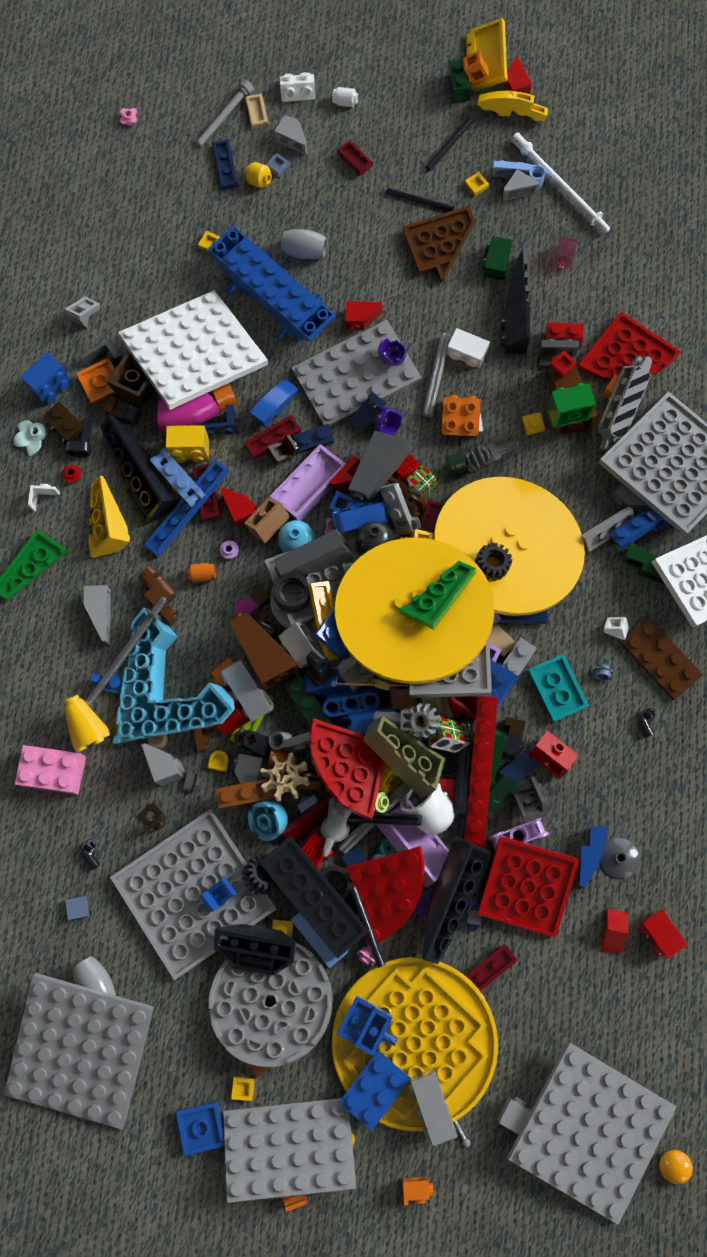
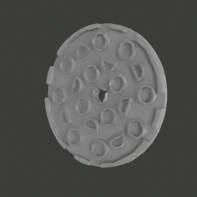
M296 943L294 963L274 976L234 969L225 960L218 970L210 990L209 1009L211 1024L217 1038L226 1050L245 1063L267 1068L284 1066L295 1062L317 1045L328 1026L332 1012V989L327 973L319 960L298 943ZM269 996H274L276 1004L268 1008L265 1001Z

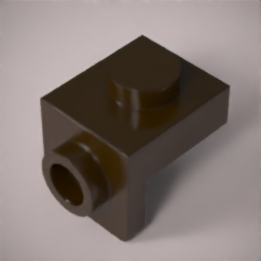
M286 435L282 442L268 446L266 452L273 463L277 465L293 459L298 447L291 436Z

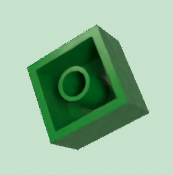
M579 383L567 389L562 387L552 392L547 409L553 428L590 420L596 406L590 383Z

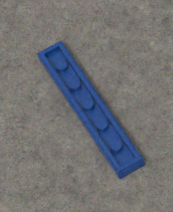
M214 459L195 482L206 496L203 499H198L192 508L182 498L144 543V546L160 557L230 473V470ZM192 491V492L189 493L188 495L191 496V495L194 494L195 492Z

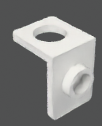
M40 484V486L30 485L28 507L32 511H36L38 494L59 495L60 492L56 487L48 484Z

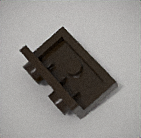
M59 401L43 415L47 421L45 425L52 432L56 430L59 433L57 437L64 444L67 441H72L85 428Z

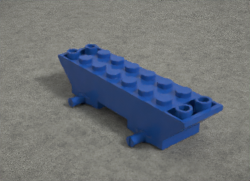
M234 225L208 248L209 253L223 270L224 275L232 283L225 289V292L230 296L236 289L241 290L247 296L251 295L273 315L274 320L282 327L275 334L278 340L289 334L298 341L303 339L311 342L336 318V315L321 303L323 300L321 295L317 294L314 297L270 258L273 255L269 250L264 253Z

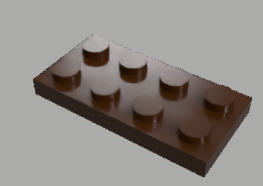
M650 618L620 643L673 701L703 675Z

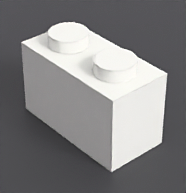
M456 328L448 345L447 355L454 360H462L471 367L476 366L480 368L489 350L490 342Z

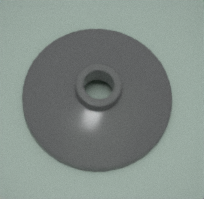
M614 838L606 842L600 864L609 876L623 879L636 872L640 856L633 843L623 838ZM619 854L624 856V861L620 862L618 860Z

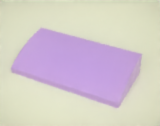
M320 444L270 497L279 501L294 520L302 521L332 490L329 482L345 463Z
M408 799L407 808H415ZM400 806L390 812L404 814ZM376 824L397 852L418 846L422 847L425 866L423 885L426 888L438 880L449 850L437 835H429L419 830L416 826Z

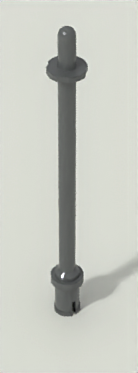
M161 597L152 610L146 608V611L149 613L89 697L84 700L92 710H94L93 703L153 620L155 618L161 619L158 613L166 604V597Z

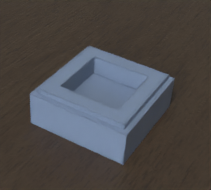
M275 153L265 165L270 168L272 173L280 177L290 166V162L278 153Z
M87 896L65 900L68 920L89 916Z

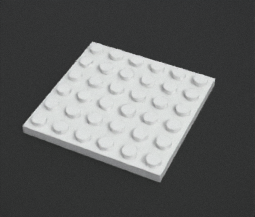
M215 290L118 332L120 339L170 410L268 365L267 358Z

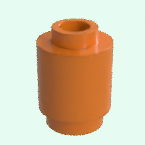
M191 564L190 568L187 569L188 579L192 580L193 583L209 582L211 579H216L214 564Z

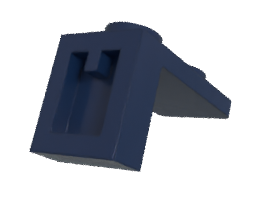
M372 391L368 395L367 400L349 421L361 432H364L375 419L376 414L387 404Z
M233 404L226 405V412H223L224 422L204 425L208 437L220 433L229 435L237 431Z

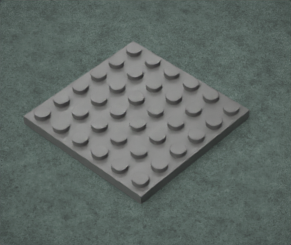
M668 392L598 463L680 533L686 536L707 514V423Z
M209 809L110 877L174 980L216 952L214 950L216 928L237 924L254 926L277 910L267 894L261 895L259 893L256 895L254 894L255 890L250 892V886L246 887L244 885L247 881H243L242 877L244 875L242 871L247 863L212 809ZM225 877L237 894L222 907L210 912L204 906L200 895Z
M35 973L32 977L4 1095L123 1129L154 1006Z
M567 1041L507 1158L612 1222L619 1224L677 1107Z

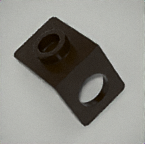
M151 803L139 814V817L151 832L159 831L166 824L165 821L168 819L154 803ZM150 810H154L158 814L154 822H150L146 818Z

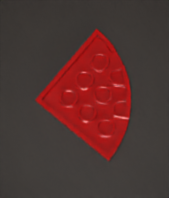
M621 311L580 362L578 368L593 376L612 380L615 374L620 375L623 367L631 366L632 361H634L633 359L637 356L642 358L649 356L652 360L649 373L652 376L668 367L680 355L681 351Z
M313 719L309 736L310 752L315 770L321 782L342 806L363 818L371 820L376 805L384 761L363 741L364 734Z
M414 847L345 867L352 880V888L357 886L377 943L387 939L406 923L420 899L423 889V872L425 871L422 847ZM364 935L365 941H366V944H367V947H368V946H370V945H369V942H368V940H367L366 935Z

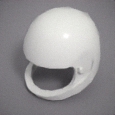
M439 783L436 791L432 792L422 804L415 808H407V801L413 792L412 789L400 800V808L404 814H419L422 816V825L416 827L429 835H437L446 831L455 817L453 804L449 797L446 796L448 795L446 791L443 792Z

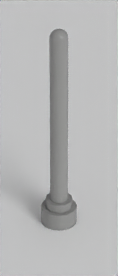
M242 81L239 85V92L197 140L198 146H203L241 99L247 95L249 96L254 91V87L249 81Z

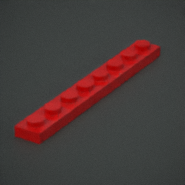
M478 696L465 831L466 841L483 848L485 845L498 697Z

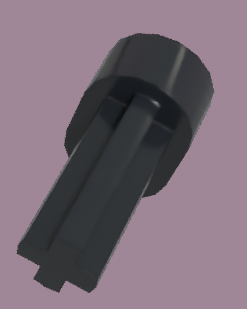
M87 418L81 420L85 428L79 433L78 441L66 442L65 454L73 457L90 456L91 420Z

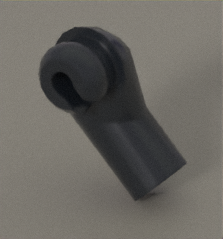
M652 708L644 709L638 719V725L645 738L654 734L650 726L652 718L655 717V711Z
M89 839L84 843L81 855L89 867L94 870L100 863L94 856L96 842L93 839Z

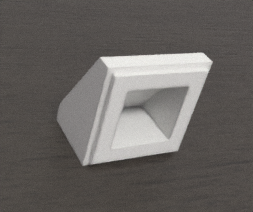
M626 617L607 618L603 630L604 633L625 640L629 629Z

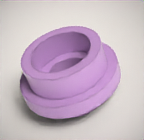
M225 541L220 547L222 557L225 559L235 558L239 553L238 545L234 541ZM232 547V551L227 552L226 548Z

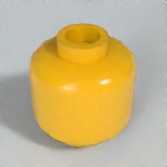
M253 162L245 170V178L248 184L264 188L272 179L270 168L267 165Z

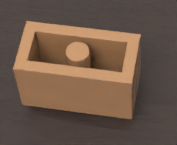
M268 497L244 524L255 538L266 543L290 516L279 501Z

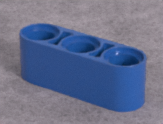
M384 500L372 501L331 513L334 529H337L339 532L360 528L369 521L383 522L387 520Z
M364 687L354 692L348 690L328 694L323 700V711L327 716L335 717L375 709L380 703L379 692L375 687ZM368 695H373L376 697L372 701H368L367 699H365ZM348 699H355L356 703L348 704L346 701ZM333 702L337 706L334 708H329L327 704Z

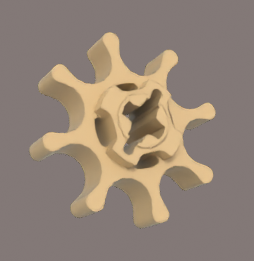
M289 753L286 762H278L276 756H272V761L275 764L274 768L270 770L261 768L260 770L263 777L270 778L267 783L261 785L263 791L266 793L270 789H277L274 795L278 802L281 801V796L284 792H291L294 799H297L296 786L300 784L309 786L310 784L307 777L299 776L303 771L308 770L306 762L304 761L300 765H293L295 761L293 753Z

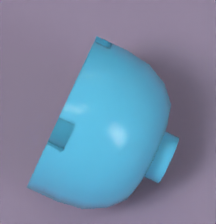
M300 520L287 522L278 533V545L283 553L315 540L312 528Z
M268 799L252 806V809L248 812V823L251 831H256L260 840L272 841L285 831L288 824V815L280 803Z

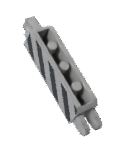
M637 356L633 359L634 361H632L631 366L622 368L598 426V433L603 436L600 449L606 453L628 432L651 377L649 370L652 360L649 356H644L643 358Z

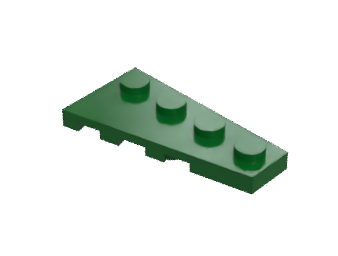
M37 529L0 577V596L7 601L11 600L65 555L68 550Z
M461 561L456 562L440 575L441 578L438 581L429 584L426 587L427 590L421 595L417 594L412 598L410 604L399 609L400 614L434 630L476 574V568Z

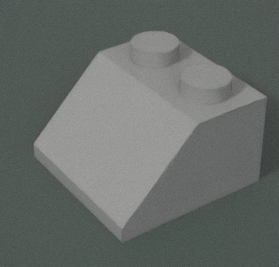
M142 744L155 783L164 786L184 778L182 773L185 770L178 758H174L171 754L148 744Z

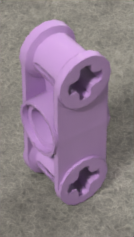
M542 818L490 836L488 841L492 842L494 850H496L500 835L513 839L514 831H521L524 836L522 842L527 843L547 836L549 833L545 831L542 825Z

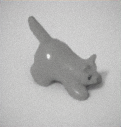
M334 797L329 800L328 815L321 825V835L325 838L323 857L328 856L334 842H341L343 839H346L350 832V825L346 824L351 811L337 802Z

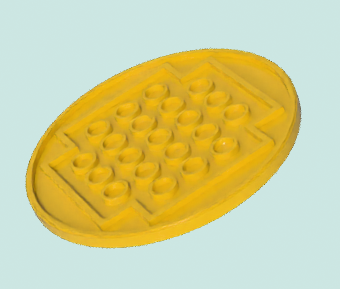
M491 477L467 484L448 499L435 525L434 540L457 548L474 562H476L475 559L482 546H487L488 543H491L492 546L494 543H498V547L502 544L504 545L503 550L506 548L509 550L507 554L511 553L512 564L506 576H503L500 580L497 577L496 581H492V577L488 580L494 598V613L523 616L545 611L561 602L570 593L582 572L585 555L584 542L575 518L567 507L549 491L522 479ZM487 557L486 560L489 565L493 567L500 566V561L497 558Z
M403 538L374 547L352 564L344 575L337 591L335 619L345 648L365 669L390 681L406 684H424L439 681L458 673L480 654L492 630L494 598L489 582L482 570L462 551L437 540ZM461 561L476 568V574L434 630L400 614L399 609L410 604L412 598L417 594L421 595L427 590L426 587L429 584L438 581L441 578L440 575L456 562Z
M406 957L385 962L386 965L380 968L374 967L361 976L347 992L339 1006L333 1025V1061L344 1090L347 1092L373 1057L357 1048L355 1044L337 1035L357 995L393 1015L387 1033L398 1038V1041L394 1047L383 1040L377 1050L410 1078L435 1070L452 1121L460 1119L484 1095L491 1082L497 1063V1029L484 996L465 975L440 961L438 964L423 960L422 957ZM410 1079L379 1122L399 1130L424 1131L423 1128L426 1127L424 1119H419L416 1106H419L417 1098H412L409 1090V1085H412Z

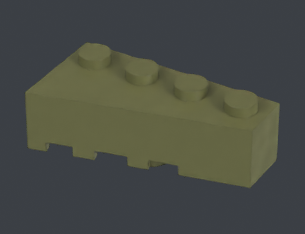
M384 716L379 717L368 725L363 741L421 799L436 791L445 761L444 757L406 731L400 730V727Z

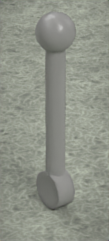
M457 1120L453 1123L463 1140L462 1145L466 1148L469 1147L470 1140L466 1139Z

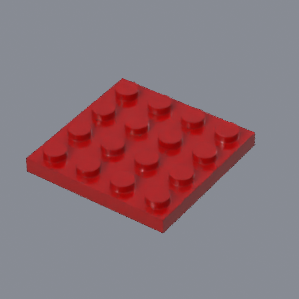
M500 835L477 914L556 938L579 859Z

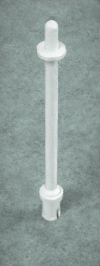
M519 132L513 136L515 139L511 138V142L520 150V153L523 156L528 155L537 165L545 169V173L591 218V226L597 224L604 232H609L610 227L601 219L603 213L598 212L596 214L533 150V144L527 142Z

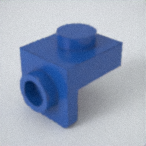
M224 877L208 891L202 893L200 898L204 906L210 912H213L222 907L237 893Z

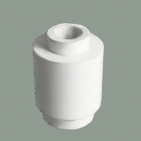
M338 87V89L333 90L332 101L337 106L354 107V104L358 103V93L352 88Z

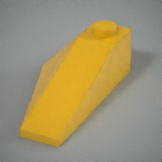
M99 476L91 485L90 507L94 511L92 518L89 519V525H93V534L89 535L88 542L90 556L93 558L120 552L130 542L127 525L104 477Z

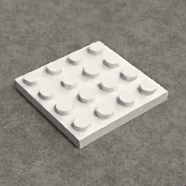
M707 535L652 561V564L692 628L707 621Z

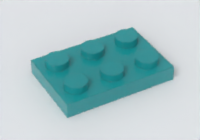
M564 654L528 669V673L553 723L589 707Z

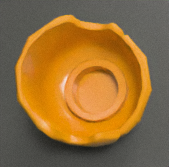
M680 1150L666 1151L660 1158L659 1163L661 1175L672 1184L681 1185L686 1183L692 1176L693 1166L688 1155Z

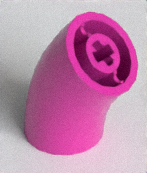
M208 393L171 410L164 400L160 398L157 412L159 432L166 433L167 426L201 425L220 413V409Z

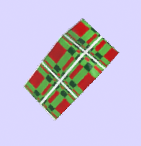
M421 465L407 478L408 489L413 490L424 500L437 490L436 477L424 465Z
M443 717L435 720L440 724L438 728H435L436 733L433 735L429 733V737H427L430 747L453 753L459 752L470 744L466 724Z

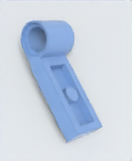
M504 160L494 161L492 177L511 178L515 171L519 170L538 180L539 188L543 185L545 169L540 165L506 162Z

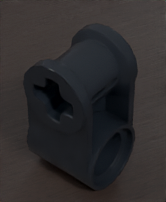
M240 729L235 733L234 741L238 746L249 750L255 755L267 758L271 748L268 736L245 729Z

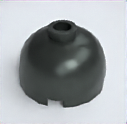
M380 521L364 523L356 534V548L361 555L376 546L393 541V534L390 528Z

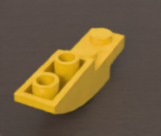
M516 91L484 93L479 95L477 103L481 109L486 111L492 110L500 116L510 117L511 112L515 111L516 114L529 116L537 122H545L548 108L534 103L533 95Z

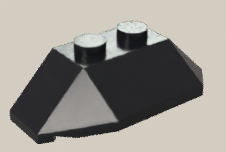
M237 924L215 929L214 950L217 953L219 952L234 969L274 976L294 963L296 941L282 930L247 924Z

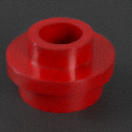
M76 465L66 466L62 473L63 478L69 483L77 482L81 478L80 468ZM74 471V474L69 475V472Z

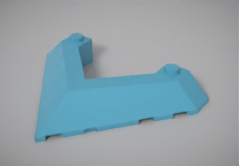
M143 608L132 621V636L149 614L146 608ZM156 618L153 620L128 655V664L124 668L120 707H118L116 724L118 725L117 735L114 736L113 744L220 725L235 710L234 700L222 686L210 682L197 697L163 700L166 650L178 636L162 620Z

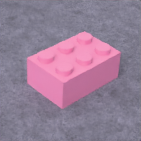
M23 745L15 784L21 787L79 795L86 756L81 753Z

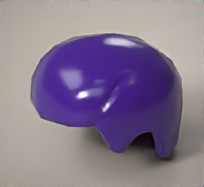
M385 338L379 343V358L385 365L398 366L406 358L407 351L405 346L397 339L390 341L388 338Z
M383 408L375 416L374 426L376 431L394 435L400 428L402 415L393 408Z

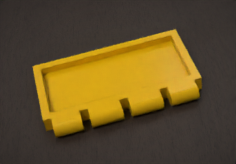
M499 18L473 28L470 33L466 34V56L479 50L489 73V78L474 85L469 79L471 90L475 92L507 81L505 21L503 18Z

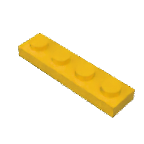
M329 581L308 585L317 630L334 608ZM320 642L321 652L324 656L328 657L329 660L339 659Z

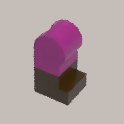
M259 583L252 587L254 593L248 598L238 601L236 604L238 614L247 612L252 617L270 602V596Z

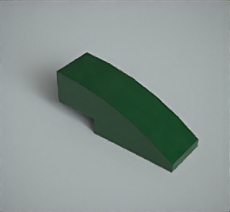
M630 543L622 562L639 567V576L665 585L652 564V561L658 557L644 548Z

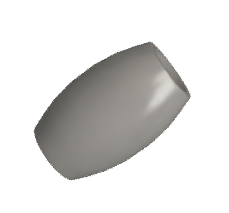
M292 229L283 232L281 240L282 252L292 257L306 260L325 257L327 237L306 229Z
M90 956L72 968L73 979L76 985L116 996L109 974L94 957Z

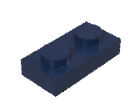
M329 424L294 435L299 453L316 449L320 444L325 446L335 443Z

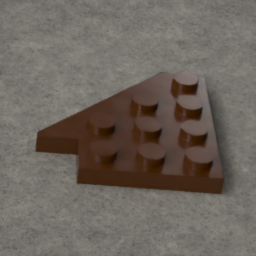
M469 206L402 226L403 234L419 275L436 270L440 282H444L475 224V219Z

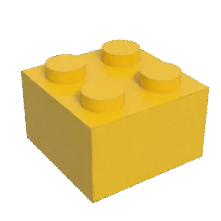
M204 425L167 426L166 448L177 463H184L186 460L201 463L204 460H209V438Z

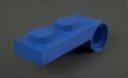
M650 507L609 533L615 544L620 549H623L652 529L656 532L662 530L668 522Z

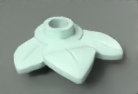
M23 421L18 424L20 432L14 437L13 444L17 447H26L28 456H32L40 450L41 440L46 437L47 431L41 423L33 424L30 421Z

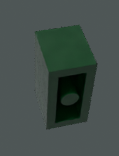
M463 59L449 60L447 75L452 103L469 101L471 86L469 77L464 70Z
M492 236L491 242L486 244L485 253L488 254L487 258H483L481 269H484L483 276L500 280L505 279L513 240Z

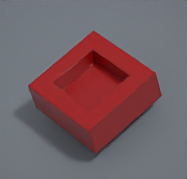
M565 351L561 352L550 362V366L562 378L577 365V362Z

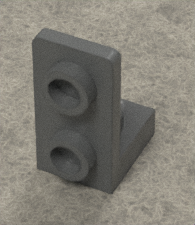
M111 338L101 341L97 346L86 350L79 356L85 367L106 354L112 362L115 360L118 365L123 359Z

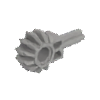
M419 703L416 707L413 706L410 709L402 710L401 713L376 711L374 713V721L384 716L395 725H401L400 730H409L410 733L416 731V737L423 735L424 738H427L429 733L435 734V728L440 726L435 721L440 719V715L433 714L436 712V708L429 710L430 704L427 703L423 707ZM420 716H424L426 718V725H422L420 723Z

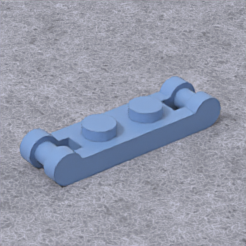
M165 448L160 451L159 455L149 459L191 508L198 499H203L206 496ZM166 459L168 462L162 466L160 463ZM192 491L195 492V493L192 494L191 496L188 495V494L191 493Z

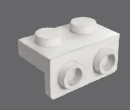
M305 72L300 75L285 74L280 76L282 102L316 99L314 74Z

